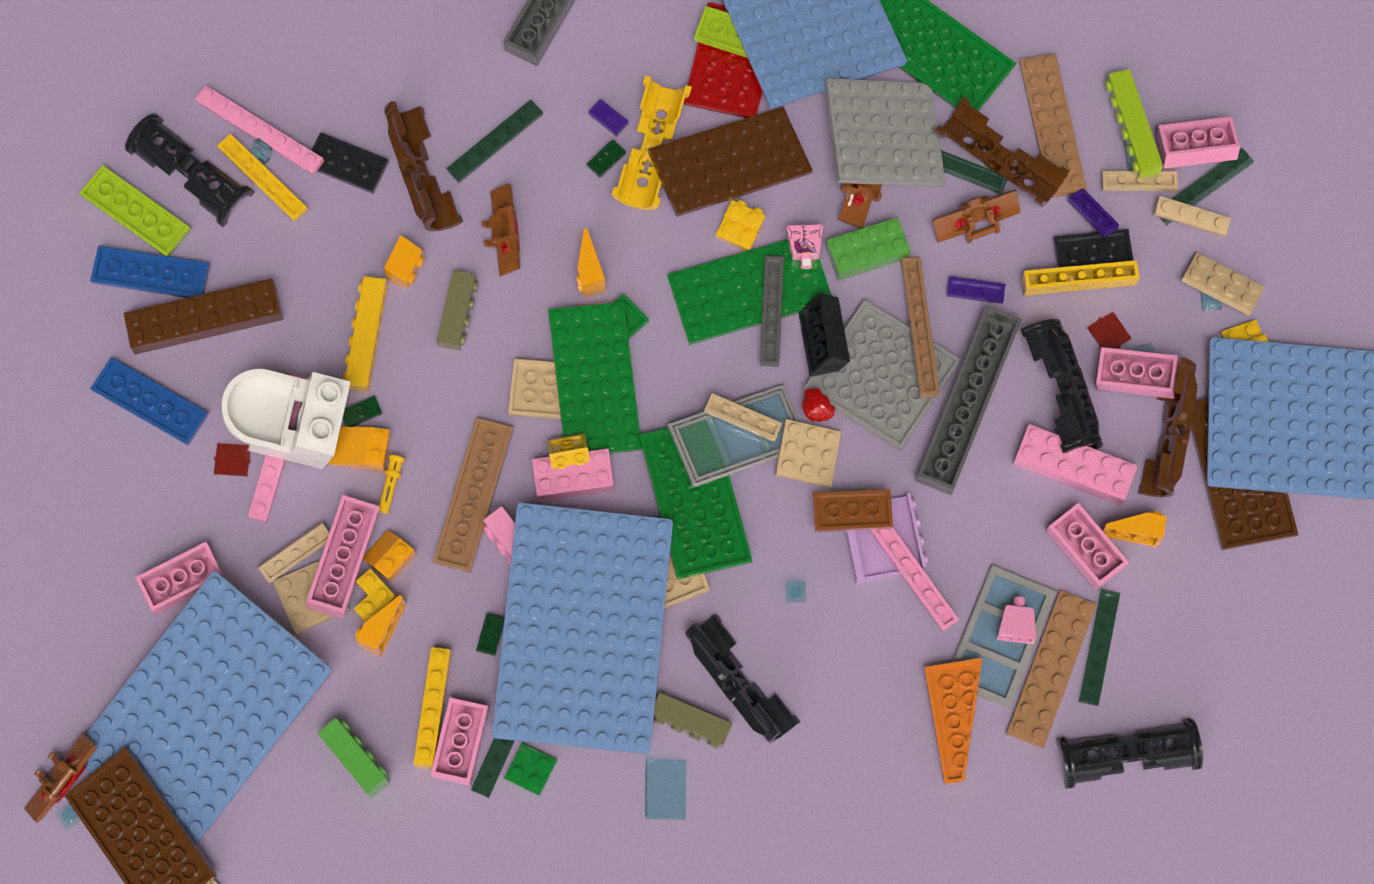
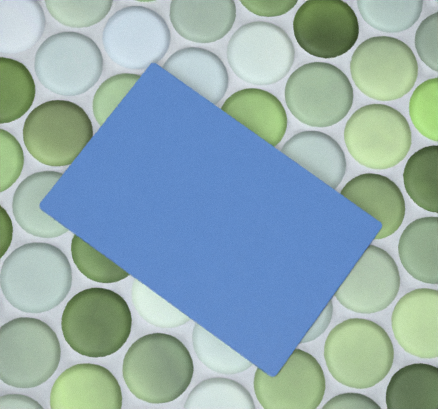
M722 0L770 108H776L826 91L825 80L827 78L861 80L907 63L905 54L879 0Z
M1211 338L1209 341L1207 485L1210 487L1374 500V351Z
M519 503L517 505L492 730L493 738L648 754L650 752L673 526L671 519Z
M212 572L86 733L88 738L97 747L86 762L85 769L92 774L123 748L128 747L197 845L328 678L332 668L218 572Z

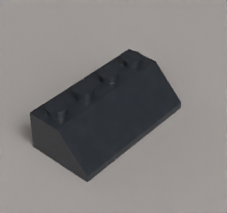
M819 293L799 312L809 376L811 377L840 371L850 362L839 298Z

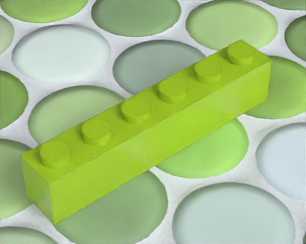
M1127 69L1109 73L1107 81H1105V88L1107 92H1110L1111 106L1115 108L1116 121L1122 128V139L1127 142V154L1133 160L1132 169L1134 173L1137 172L1139 179L1158 175L1161 173L1163 164L1131 70Z

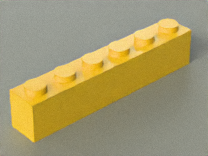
M1136 260L1024 271L1021 279L1024 296L1136 286L1140 277Z
M363 276V282L359 283L358 293H360V299L356 300L355 303L357 315L352 320L354 332L353 336L350 335L349 347L351 349L350 354L347 353L345 365L348 366L347 371L343 372L342 380L350 381L349 390L369 392L388 288L386 279Z
M431 647L413 762L417 768L432 769L441 733L452 652L450 649Z

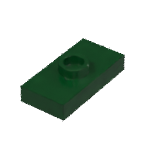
M612 140L587 163V167L601 178L626 155V151L616 141Z
M373 396L345 408L343 420L346 427H354L382 415L376 397Z
M486 614L476 652L496 656L505 618Z

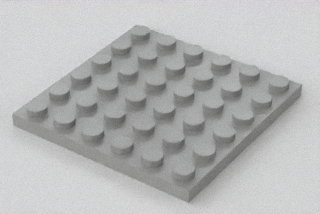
M827 78L825 80L837 183L937 187L945 185L939 135L935 133L937 120L933 93L928 85L896 81Z
M864 300L844 329L850 362L840 371L811 377L804 387V391L819 388L822 394L829 398L830 404L835 407L837 412L901 451L936 397H919L910 327ZM933 342L939 391H941L961 359Z

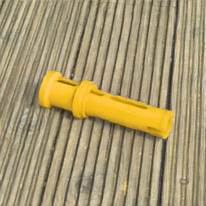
M389 455L388 468L384 472L386 479L379 502V512L389 514L396 483L401 478L402 464L406 460L396 455ZM390 487L389 494H388V498H387V501L385 502L386 495H387V492H388V488Z

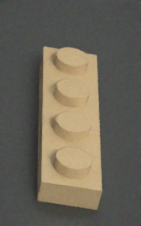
M1102 171V191L1178 190L1177 171H1161L1158 175L1140 179L1137 172L1134 173V171Z
M1162 196L1158 197L1153 214L1222 237L1227 235L1231 220L1229 217Z
M711 393L704 410L707 414L772 442H775L782 425L781 422Z
M320 522L258 565V569L268 583H271L324 546L329 536L328 530Z

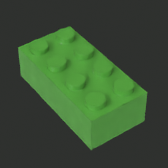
M898 217L828 239L826 242V250L838 281L899 262L902 258H909L911 252Z
M335 718L317 732L371 799L390 784L387 781L389 778L388 774L380 765L378 767L374 765L377 762L368 750L365 752L362 750L364 745L356 735L351 737L350 733L352 731L343 720L339 722Z

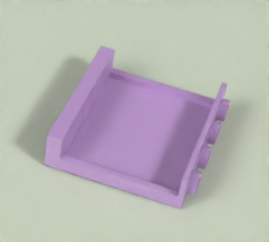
M907 493L904 497L891 499L893 528L925 571L926 565H928L927 554H923L922 551L924 539L918 532L920 521L919 517H915L914 513L916 502L914 498H911L910 493ZM870 530L845 531L856 584L901 575Z

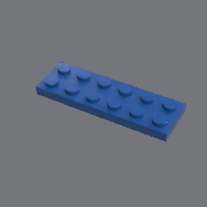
M98 246L90 282L189 298L204 294L210 264L208 262Z
M112 357L90 388L96 394L187 446L208 416V412Z

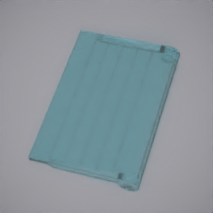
M646 759L645 819L686 820V760Z

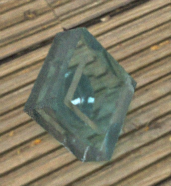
M257 138L253 142L251 154L266 164L270 161L273 148L260 138Z
M1201 291L1202 311L1222 309L1221 301Z
M805 581L785 583L786 603L806 602Z
M70 804L55 813L67 831L81 822Z

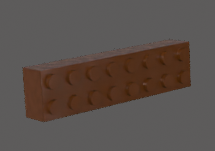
M273 278L123 313L130 348L135 355L283 320L277 288Z

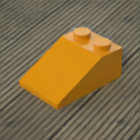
M588 228L583 230L577 268L578 275L575 276L579 293L583 292L584 298L606 291L605 277Z
M340 427L335 453L328 464L385 472L392 437L390 430L374 427Z
M1151 511L1150 513L1147 512L1107 523L1102 531L1111 539L1158 547L1164 538L1167 516L1162 515L1158 511Z
M402 596L396 597L368 619L362 627L358 628L355 638H357L356 642L361 649L382 657L406 607Z

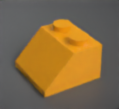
M401 235L384 266V271L388 281L408 289L410 284H414L417 278L416 272L418 268H422L425 258L423 250Z
M387 530L364 555L363 561L391 584L415 558L416 553L400 537Z

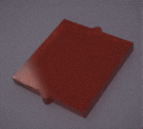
M1114 312L1099 318L1097 322L1087 327L1100 348L1120 349L1121 345L1132 339Z
M217 443L216 457L213 458L215 461L214 475L248 477L249 463H251V451H247L249 445Z

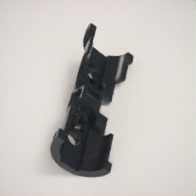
M150 114L144 117L129 134L125 143V151L131 156L135 153L151 167L154 168L156 165L169 176L174 170L181 173L188 179L184 184V188L199 199V204L216 217V222L221 227H224L235 204L245 196L251 197L255 191L247 185L241 186L208 160L200 163L197 158L190 154L194 149L162 124L164 120L157 114ZM156 137L163 138V142L160 145L153 144V140ZM168 146V148L172 151L175 149L176 154L171 153L169 155V152L165 147ZM203 172L204 176L207 178L206 181L202 176H197V173ZM218 181L219 187L217 189L209 188L211 182Z
M1048 319L1020 329L1022 336L1026 337L1034 362L1043 359L1049 378H1056L1061 393L1056 395L1062 417L1054 421L1062 441V445H1060L1062 452L1068 453L1087 445L1098 450L1103 446L1099 434V421L1069 335L1063 330L1061 321L1059 319Z
M717 614L700 627L697 623H694L686 631L685 636L692 643L695 656L753 731L763 735L770 744L800 723V720L796 715H792L777 694L768 700L756 683L750 684L742 674L740 669L743 666L730 651L737 643L722 625V620Z
M1193 718L1184 719L1183 724L1136 732L1137 739L1120 742L1117 735L1070 741L1066 737L1056 738L1065 767V789L1074 788L1077 783L1101 780L1102 776L1124 773L1123 763L1142 761L1143 770L1164 767V770L1191 766L1192 770L1202 769V743L1196 722ZM1168 739L1175 740L1177 743L1176 749L1171 750L1167 748L1166 741ZM1159 740H1162V747L1156 748L1154 752L1151 749H1147L1150 742L1153 745H1159ZM1111 748L1118 752L1115 758L1112 755H1105V760H1102L1103 753L1109 752ZM1089 751H1096L1099 759L1091 761L1088 758Z

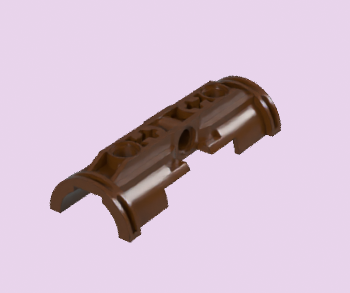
M963 97L949 121L943 127L938 125L935 133L937 135L940 134L942 138L948 137L991 170L1035 198L1034 203H1039L1040 207H1044L1059 190L1069 170L1064 166L1059 168L1041 154H1038L1037 158L1034 159L1020 148L1015 153H1012L999 143L1004 137L987 126L989 118L970 106V101ZM970 137L973 139V143L967 144L963 139ZM1030 179L1034 185L1027 186L1024 184V180Z
M389 102L384 108L388 121V135L416 215L422 220L427 231H442L463 223L461 215L457 213L450 191L441 194L436 177L429 175L425 161H428L429 157L423 141L431 136L423 116L425 115L423 107L418 106L410 111L400 113L396 102Z
M1184 357L1179 358L1173 390L1175 393L1174 399L1157 397V400L1166 401L1163 422L1166 423L1163 439L1159 440L1156 461L1145 460L1142 482L1138 490L1140 495L1171 497L1174 494L1175 485L1182 477L1198 389L1195 378L1196 364ZM1175 427L1179 429V434L1176 433Z

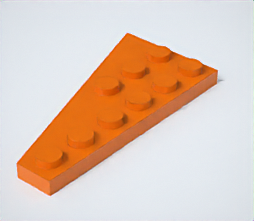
M983 658L924 667L944 785L964 782Z

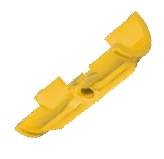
M645 76L643 80L645 91L640 105L642 114L637 128V132L645 134L641 150L632 148L628 164L623 166L618 187H613L612 197L632 208L655 210L659 207L661 198L658 197L661 181L648 154V149L664 144L666 139L672 140L684 99L689 97L692 87L685 85L682 89L673 90L661 87L651 77ZM659 111H664L667 116L664 119H658L656 114ZM657 124H660V133L656 135L654 131H656ZM647 162H649V163H650V166H652V167H648L647 174H645V173H644V171H645V166H644V165H646ZM639 179H646L648 184L645 187L639 186L637 184Z

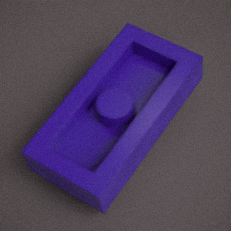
M602 99L588 112V115L616 137L629 124L627 119Z

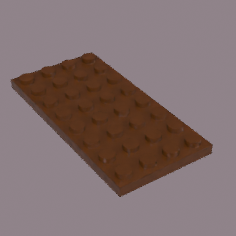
M784 107L648 149V154L676 217L788 182L813 172Z
M1208 399L1195 401L1191 431L1222 551L1298 536L1288 493L1210 487L1207 485Z
M128 747L123 748L65 795V798L124 884H208L217 877L213 868Z

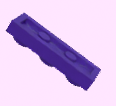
M1084 188L1068 197V202L1103 237L1119 228V224Z
M949 276L947 297L1003 304L1006 284Z

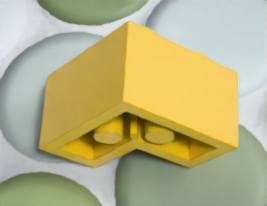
M371 569L356 580L358 587L367 595L365 599L354 607L356 614L364 622L396 598Z

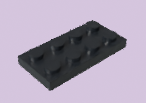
M321 132L311 150L324 159L317 172L374 194L389 163L388 159Z
M1129 229L1116 230L1106 237H1103L1099 232L1056 236L1053 238L1058 268L1134 261Z

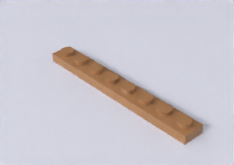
M902 258L901 267L919 397H938L940 391L921 258Z

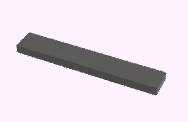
M765 256L760 366L779 367L784 257Z

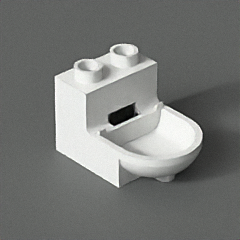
M266 369L248 370L236 376L226 387L221 400L222 419L233 436L249 444L247 451L323 469L335 453L350 381L312 372L308 379H302ZM294 401L303 402L298 413L297 429L289 430L288 426Z

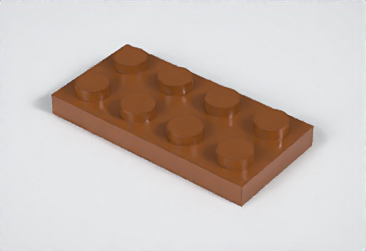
M890 489L813 493L815 532L893 529Z

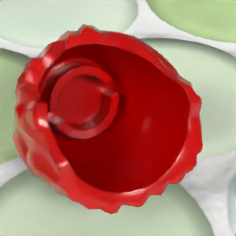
M819 388L805 390L802 408L807 418L813 422L828 421L833 418L835 407L830 404L829 398L823 395Z

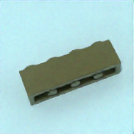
M453 270L437 337L438 347L460 351L461 346L465 345L467 334H464L465 328H469L471 316L468 315L469 311L474 308L475 299H473V294L477 292L479 281L476 280L475 274Z
M659 693L656 699L653 722L659 725L668 724L672 730L678 733H682V731L689 733V737L694 740L700 741L701 738L708 741L707 745L713 748H723L732 727L731 722L662 693Z

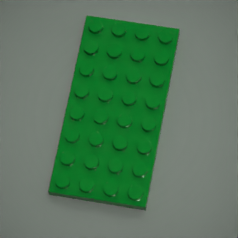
M928 0L880 1L907 59V63L898 68L919 83L928 85L933 93L956 109L964 97L970 101V106L980 111L1016 66V62Z
M783 240L667 274L688 344H696L762 324L765 256L784 257L781 318L798 314L819 293L832 296L820 259L812 260L811 269H801V260H792L788 240Z
M624 302L548 309L563 437L585 433L588 451L609 449V454L642 451L639 440L640 429Z
M705 421L679 430L698 477L725 468ZM668 428L639 434L660 518L673 521L670 556L676 579L680 580L751 564L753 560L729 475L693 488Z

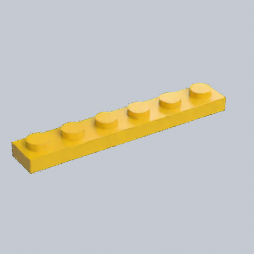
M231 133L217 145V148L292 221L298 220L308 210Z

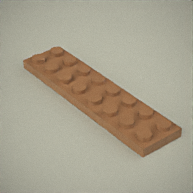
M1056 53L1020 59L1019 65L1039 153L1059 168L1064 166L1069 170L1063 184L1052 198L1072 195L1082 188L1087 192Z
M476 417L433 564L471 573L484 530L483 527L485 526L483 520L488 517L514 430L513 427Z
M1059 591L1006 735L1041 749L1044 748L1097 604L1067 592Z

